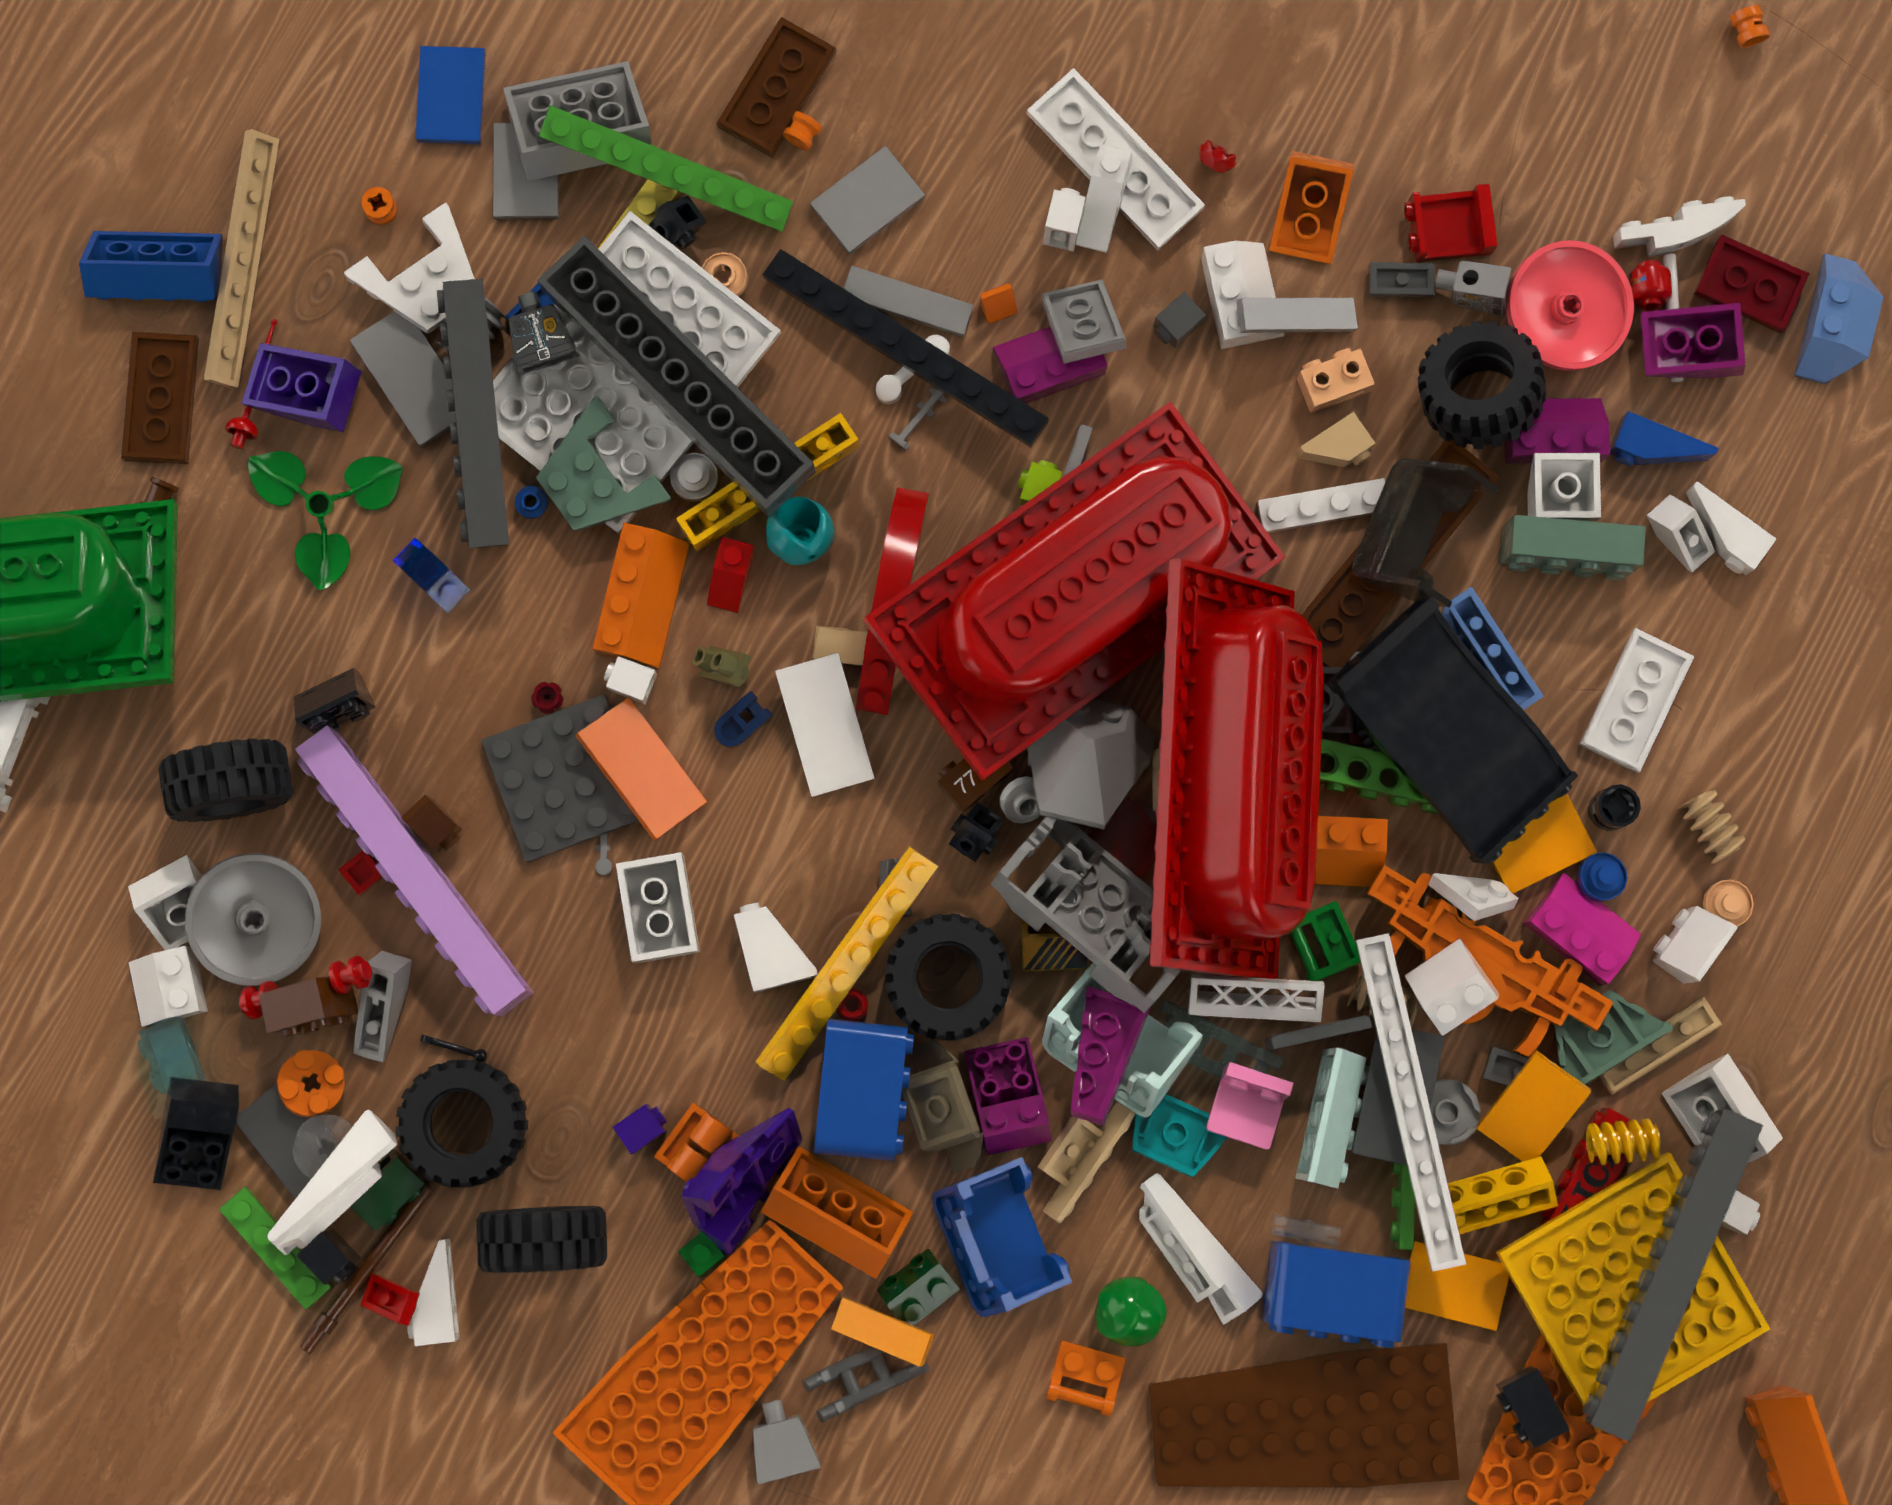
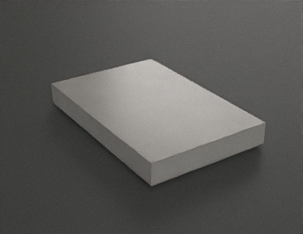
M494 123V219H559V175L527 181L512 123Z
M884 146L810 202V207L850 255L925 198V194L890 150Z
M1103 279L1041 294L1042 305L1063 363L1127 348L1124 333Z

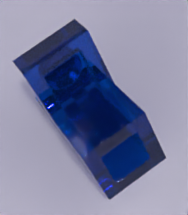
M416 538L392 560L447 613L470 591L443 562Z

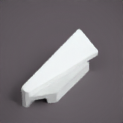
M366 1110L268 1233L269 1241L285 1256L296 1246L300 1249L306 1247L320 1232L330 1226L382 1177L380 1165L377 1162L397 1145L395 1133L371 1110Z

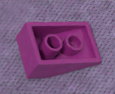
M1740 303L1641 312L1646 377L1720 378L1742 376L1744 374L1746 365Z

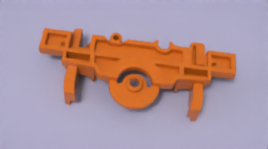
M1382 866L1366 894L1394 911L1387 923L1392 929L1389 935L1394 956L1405 939L1415 946V949L1423 951V961L1425 962L1460 938L1499 992L1496 1001L1461 1024H1470L1482 1020L1492 1011L1494 1006L1508 1012L1517 1009L1534 1016L1525 1031L1523 1039L1512 1050V1052L1524 1057H1529L1539 1046L1550 1023L1562 1026L1568 1015L1592 1030L1598 1031L1614 1002L1585 984L1577 982L1583 970L1582 965L1572 959H1565L1559 968H1556L1541 958L1539 950L1534 951L1529 959L1523 958L1520 954V946L1523 944L1522 940L1513 942L1486 925L1476 927L1473 924L1478 920H1468L1463 912H1461L1459 917L1457 908L1442 899L1430 897L1424 908H1421L1417 904L1427 889L1432 876L1426 873L1420 874L1414 883L1389 867Z

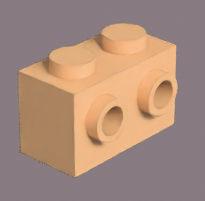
M1346 348L1334 353L1331 360L1321 363L1320 359H1316L1302 366L1303 370L1297 376V381L1310 413L1372 390L1375 383L1361 349L1351 352L1350 348Z

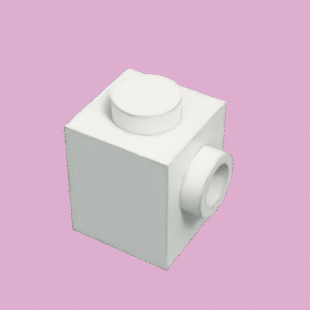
M618 656L615 663L610 662L604 681H607L606 687L609 691L646 705L657 673L651 668Z

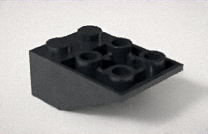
M355 668L294 696L295 720L297 724L313 734H316L327 725L338 731L340 730V724L350 719L352 722L360 721L370 715L369 710L376 707L360 672Z
M175 1077L170 1078L153 1183L221 1190L239 1110L238 1085Z

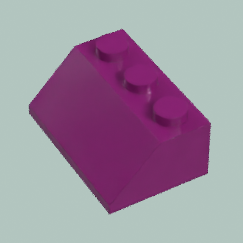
M1050 326L993 347L1010 394L1024 403L1038 400L1104 376L1108 367L1103 354L1063 363Z
M1546 398V401L1543 403V411L1539 418H1534V425L1527 432L1522 430L1520 438L1513 442H1510L1509 439L1505 440V463H1532L1534 453H1600V463H1602L1610 455L1609 421L1601 398Z

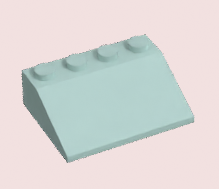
M1341 1048L1323 1049L1295 1179L1338 1188L1340 1182L1345 1183L1349 1166L1348 1163H1344L1346 1150H1352L1356 1132L1351 1130L1353 1118H1358L1360 1115L1363 1099L1358 1098L1361 1085H1366L1370 1067L1365 1065L1366 1057Z

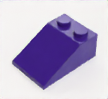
M260 343L241 404L310 426L344 432L362 372L343 358Z

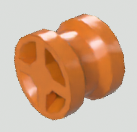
M796 111L792 116L793 123L790 127L785 128L782 135L794 146L810 151L813 146L812 139L815 135L820 134L822 126L807 114Z
M373 187L368 189L362 196V209L371 222L377 225H385L394 220L398 208L393 196L387 189Z

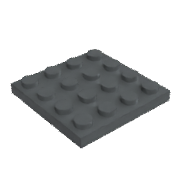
M605 694L481 740L526 863L639 821L575 737L578 732L611 710Z

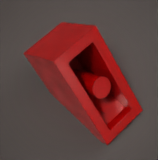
M726 537L721 538L712 571L707 599L708 606L739 613L755 556L754 545Z

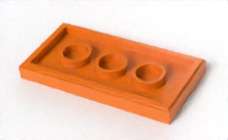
M629 697L575 735L654 841L707 803L706 799Z

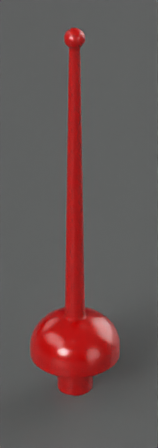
M276 319L271 320V327L265 344L270 345L274 327L277 325ZM245 406L242 417L230 419L225 426V430L233 435L230 444L233 448L243 449L246 439H257L258 429L249 420L252 410L250 407Z

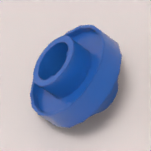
M1606 852L1595 853L1584 859L1579 866L1577 874L1578 885L1582 892L1590 899L1599 902L1609 901L1619 896L1625 889L1628 879L1627 871L1622 861L1615 855Z

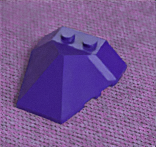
M790 1108L783 1110L717 1148L695 1178L689 1179L683 1188L681 1197L692 1223L728 1256L732 1254L753 1225L754 1220L750 1219L749 1216L757 1202L761 1200L766 1203L770 1195L766 1191L770 1180L776 1173L782 1175L803 1140L795 1113Z

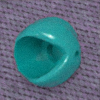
M806 496L790 497L767 519L766 543L769 550L781 560L791 565L813 563L829 551L835 540V528L831 516L821 504Z

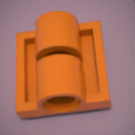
M693 1102L654 1157L681 1179L688 1182L689 1179L695 1178L717 1148L740 1135Z

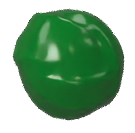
M1116 1278L1106 1284L1099 1292L1095 1309L1096 1326L1103 1336L1118 1345L1139 1347L1154 1339L1162 1329L1166 1320V1305L1159 1291L1144 1278Z

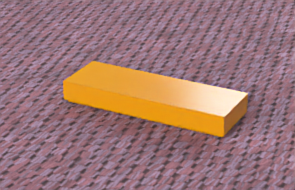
M842 1298L831 1330L919 1367L924 1366L935 1335L849 1298Z

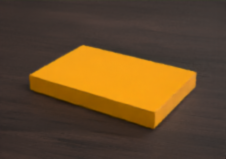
M1568 794L1548 804L1549 810L1542 817L1530 821L1525 826V833L1517 840L1509 841L1502 848L1503 853L1491 863L1501 883L1505 884L1511 893L1514 894L1597 853Z
M1536 1050L1477 1124L1476 1129L1522 1162L1540 1157L1590 1095L1591 1089Z
M1413 1241V1250H1410L1408 1258L1411 1263L1405 1308L1497 1331L1509 1274L1503 1264L1464 1254L1466 1265L1431 1271L1426 1245Z

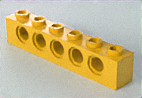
M841 413L794 442L814 463L816 473L808 480L859 448V439ZM732 482L677 517L676 520L695 551L698 552L762 510Z

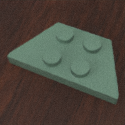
M1609 989L1602 995L1614 1003L1598 1031L1592 1030L1569 1015L1562 1026H1553L1558 1065L1580 1082L1587 1085L1673 1030L1672 1025L1646 1013L1647 1010L1640 1006L1630 1004L1624 1000V997Z

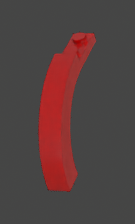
M897 487L886 532L871 612L911 584L929 493ZM869 628L855 709L888 715L896 665Z

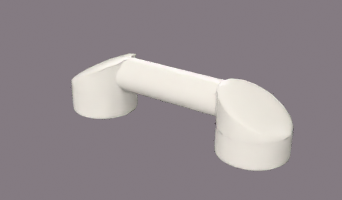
M931 335L926 339V341L949 355L950 345L943 336ZM903 367L895 375L889 374L880 378L876 385V396L879 401L884 404L897 402L902 393L901 385L914 374Z

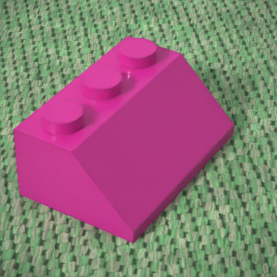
M1565 873L1561 874L1522 923L1566 959H1572L1582 965V972L1600 986L1609 984L1629 959L1641 936L1638 931L1602 902L1586 896L1578 883Z

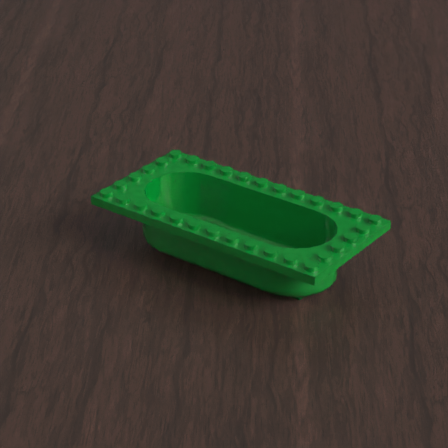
M174 498L171 500L0 518V702L174 683L178 504Z

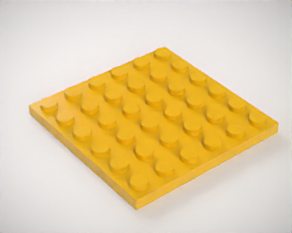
M1669 1152L1661 1155L1659 1160H1652L1496 1252L1583 1407L1589 1394L1595 1396L1600 1384L1595 1381L1597 1373L1603 1362L1609 1363L1613 1351L1609 1350L1611 1340L1616 1331L1622 1332L1627 1321L1622 1319L1624 1309L1628 1301H1635L1640 1289L1635 1287L1638 1276L1642 1269H1649L1653 1258L1648 1256L1653 1241L1656 1237L1662 1238L1666 1229L1665 1226L1661 1225L1668 1207L1675 1206L1679 1198L1674 1193L1683 1174ZM1718 1235L1647 1402L1770 1330L1768 1323Z

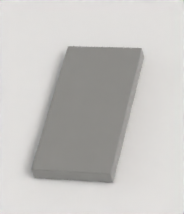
M392 312L350 339V342L421 448L450 430V423H456L455 411H448L447 390L453 389L452 379H445L443 363L417 326L396 312Z

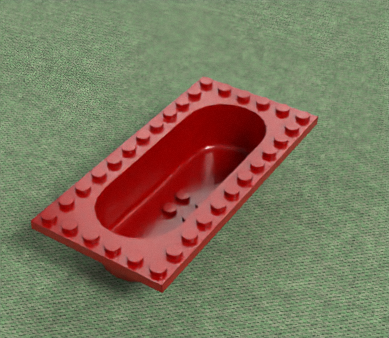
M1170 401L876 608L862 620L982 781L1164 648L1167 626L1166 607L1168 605L1167 577L1170 559L1183 558L1257 580L1286 557Z
M1183 558L1170 559L1167 577L1168 605L1166 607L1167 626L1164 642L1165 667L1163 673V705L1161 708L1162 728L1159 743L1160 770L1158 775V807L1156 810L1157 831L1154 845L1155 873L1153 877V909L1151 912L1152 934L1149 948L1150 966L1237 977L1278 979L1280 937L1287 935L1303 922L1308 909L1311 907L1316 880L1324 697L1322 641L1317 639L1315 630L1303 615L1294 610L1295 591Z

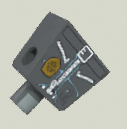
M537 292L520 295L518 300L522 313L509 318L516 370L521 375L580 357V353L555 306L549 304L541 307Z

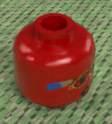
M1654 260L1641 262L1629 274V283L1636 306L1642 307L1645 311H1655L1671 299V272L1660 262Z

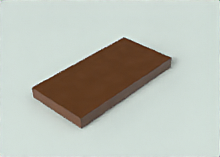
M781 17L716 123L717 127L772 158L784 139L783 131L793 123L792 116L796 111L800 112L836 53V47Z
M132 332L121 459L124 461L189 464L199 337L197 335Z

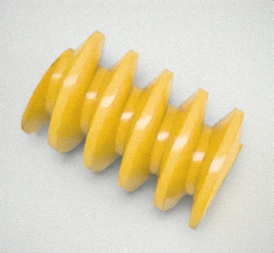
M1642 1119L1640 1124L1636 1120H1629L1627 1125L1622 1121H1616L1613 1127L1609 1122H1604L1601 1124L1600 1129L1593 1123L1589 1124L1586 1130V1146L1590 1163H1593L1594 1156H1598L1601 1165H1606L1607 1157L1611 1155L1614 1163L1619 1164L1621 1154H1625L1628 1163H1632L1634 1153H1638L1641 1161L1644 1162L1646 1161L1648 1151H1651L1654 1160L1660 1159L1661 1143L1657 1125L1655 1123L1652 1124L1649 1119Z

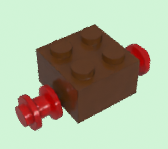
M353 956L348 960L347 965L342 961L331 963L329 977L313 978L282 988H278L272 981L263 982L259 990L254 986L245 987L239 998V1006L241 1011L250 1019H257L263 1015L267 1033L281 1032L282 1037H288L296 1034L305 1035L317 1032L321 1027H333L348 1023V1016L358 1014L352 985L357 989L368 987L372 978V969L370 964L361 956Z

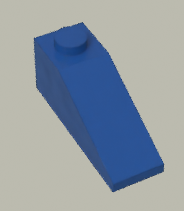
M1628 411L1619 421L1610 444V455L1615 456L1614 460L1623 465H1648L1707 461L1717 454L1719 448Z

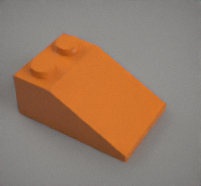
M1296 151L1291 152L1269 251L1332 264L1355 164Z

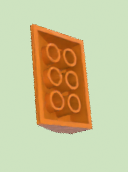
M1782 1385L1747 1396L1748 1407H1745L1746 1417L1750 1425L1756 1427L1759 1439L1756 1440V1446L1761 1458L1767 1460L1770 1472H1767V1479L1773 1492L1777 1491L1781 1502L1779 1505H1849L1812 1394Z

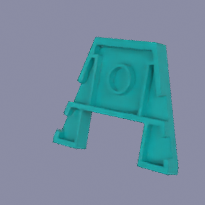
M1165 1094L1149 1117H1143L1135 1113L1131 1151L1193 1178L1228 1137L1206 1130L1210 1116L1209 1113Z

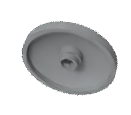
M264 853L234 855L209 868L193 887L185 910L186 934L197 959L215 976L238 985L258 986L266 981L276 982L296 971L313 951L321 927L319 901L306 876L286 860Z

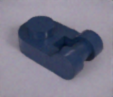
M752 691L741 698L716 722L714 728L715 736L724 747L734 748L743 744L773 717L768 708L763 709L757 702L758 697ZM746 710L754 717L748 724L740 717Z

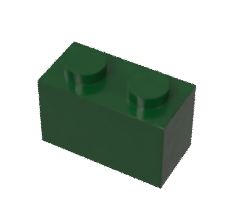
M394 1148L378 1162L382 1177L350 1206L375 1231L382 1225H389L397 1217V1210L405 1202L410 1203L414 1201L422 1192V1186L425 1184L421 1174L418 1171H414L409 1162Z

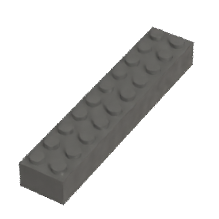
M585 235L537 280L542 292L768 517L816 473L814 463Z
M1725 1108L1716 1110L1712 1115H1707L1701 1128V1132L1705 1134L1702 1144H1695L1688 1159V1163L1692 1165L1688 1175L1681 1176L1674 1194L1679 1196L1677 1203L1673 1207L1669 1206L1663 1217L1661 1225L1665 1226L1666 1229L1662 1238L1656 1237L1650 1248L1648 1256L1653 1258L1649 1269L1641 1270L1635 1287L1640 1289L1635 1301L1629 1300L1624 1309L1622 1319L1627 1321L1622 1332H1615L1609 1345V1350L1613 1351L1609 1363L1603 1362L1597 1373L1595 1381L1600 1383L1595 1396L1589 1394L1582 1410V1413L1586 1414L1584 1421L1590 1425L1630 1442L1762 1130V1124Z

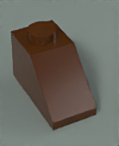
M424 795L401 817L410 828L437 852L442 848L445 851L448 850L460 838L457 834L462 830L461 827L435 800L427 795Z

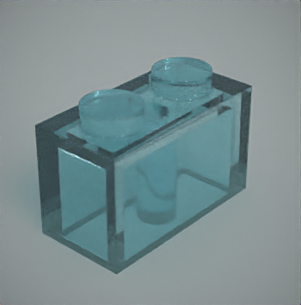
M175 1017L138 1031L141 1040H138V1047L143 1058H148L152 1071H149V1077L155 1090L159 1089L161 1094H167L171 1077L206 1080L184 1018Z

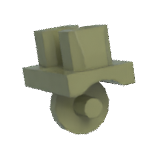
M699 646L693 657L692 665L701 669L699 676L706 680L740 687L749 676L748 663L751 660V656L710 646L709 649Z

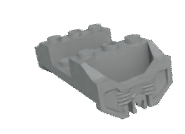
M1046 816L990 884L998 890L1011 910L1037 932L1044 923H1047L1096 964L1089 975L1113 996L1136 1006L1143 1013L1159 998L1181 971L1164 968V974L1147 994L1143 993L1129 981L1150 954L1149 948L1152 934L1151 912L1153 909L1154 890L1073 822ZM1046 837H1049L1064 847V849L1030 889L1024 893L1008 878L1026 857L1029 858L1033 855Z

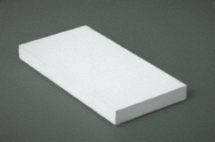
M1637 628L1633 629L1579 745L1635 773H1639L1694 656Z
M831 654L776 670V676L811 797L875 779L839 654Z

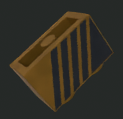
M1021 919L1023 971L1041 972L1044 970L1061 969L1073 971L1089 968V959L1047 923H1044L1037 932Z

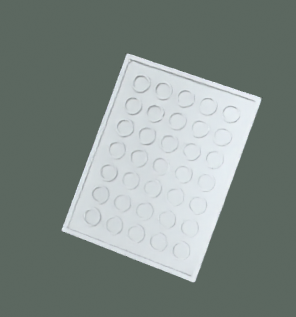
M631 211L628 212L599 249L737 387H739L782 333L780 329ZM554 304L580 353V357L521 375L516 370L514 357H512L493 380L499 438L541 471L592 399L598 396L616 421L589 440V442L626 493L653 474L662 483L675 463L686 453L693 442ZM637 512L617 517L605 523L618 534H621L623 522L629 523Z

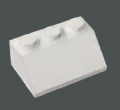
M1235 240L1204 247L1200 258L1221 349L1283 337L1284 333H1240L1236 301L1241 298H1276L1264 244Z
M1729 1054L1702 1066L1661 1093L1694 1145L1702 1144L1705 1134L1701 1132V1128L1707 1115H1712L1716 1110L1723 1108L1763 1125L1748 1163L1768 1154L1783 1139Z

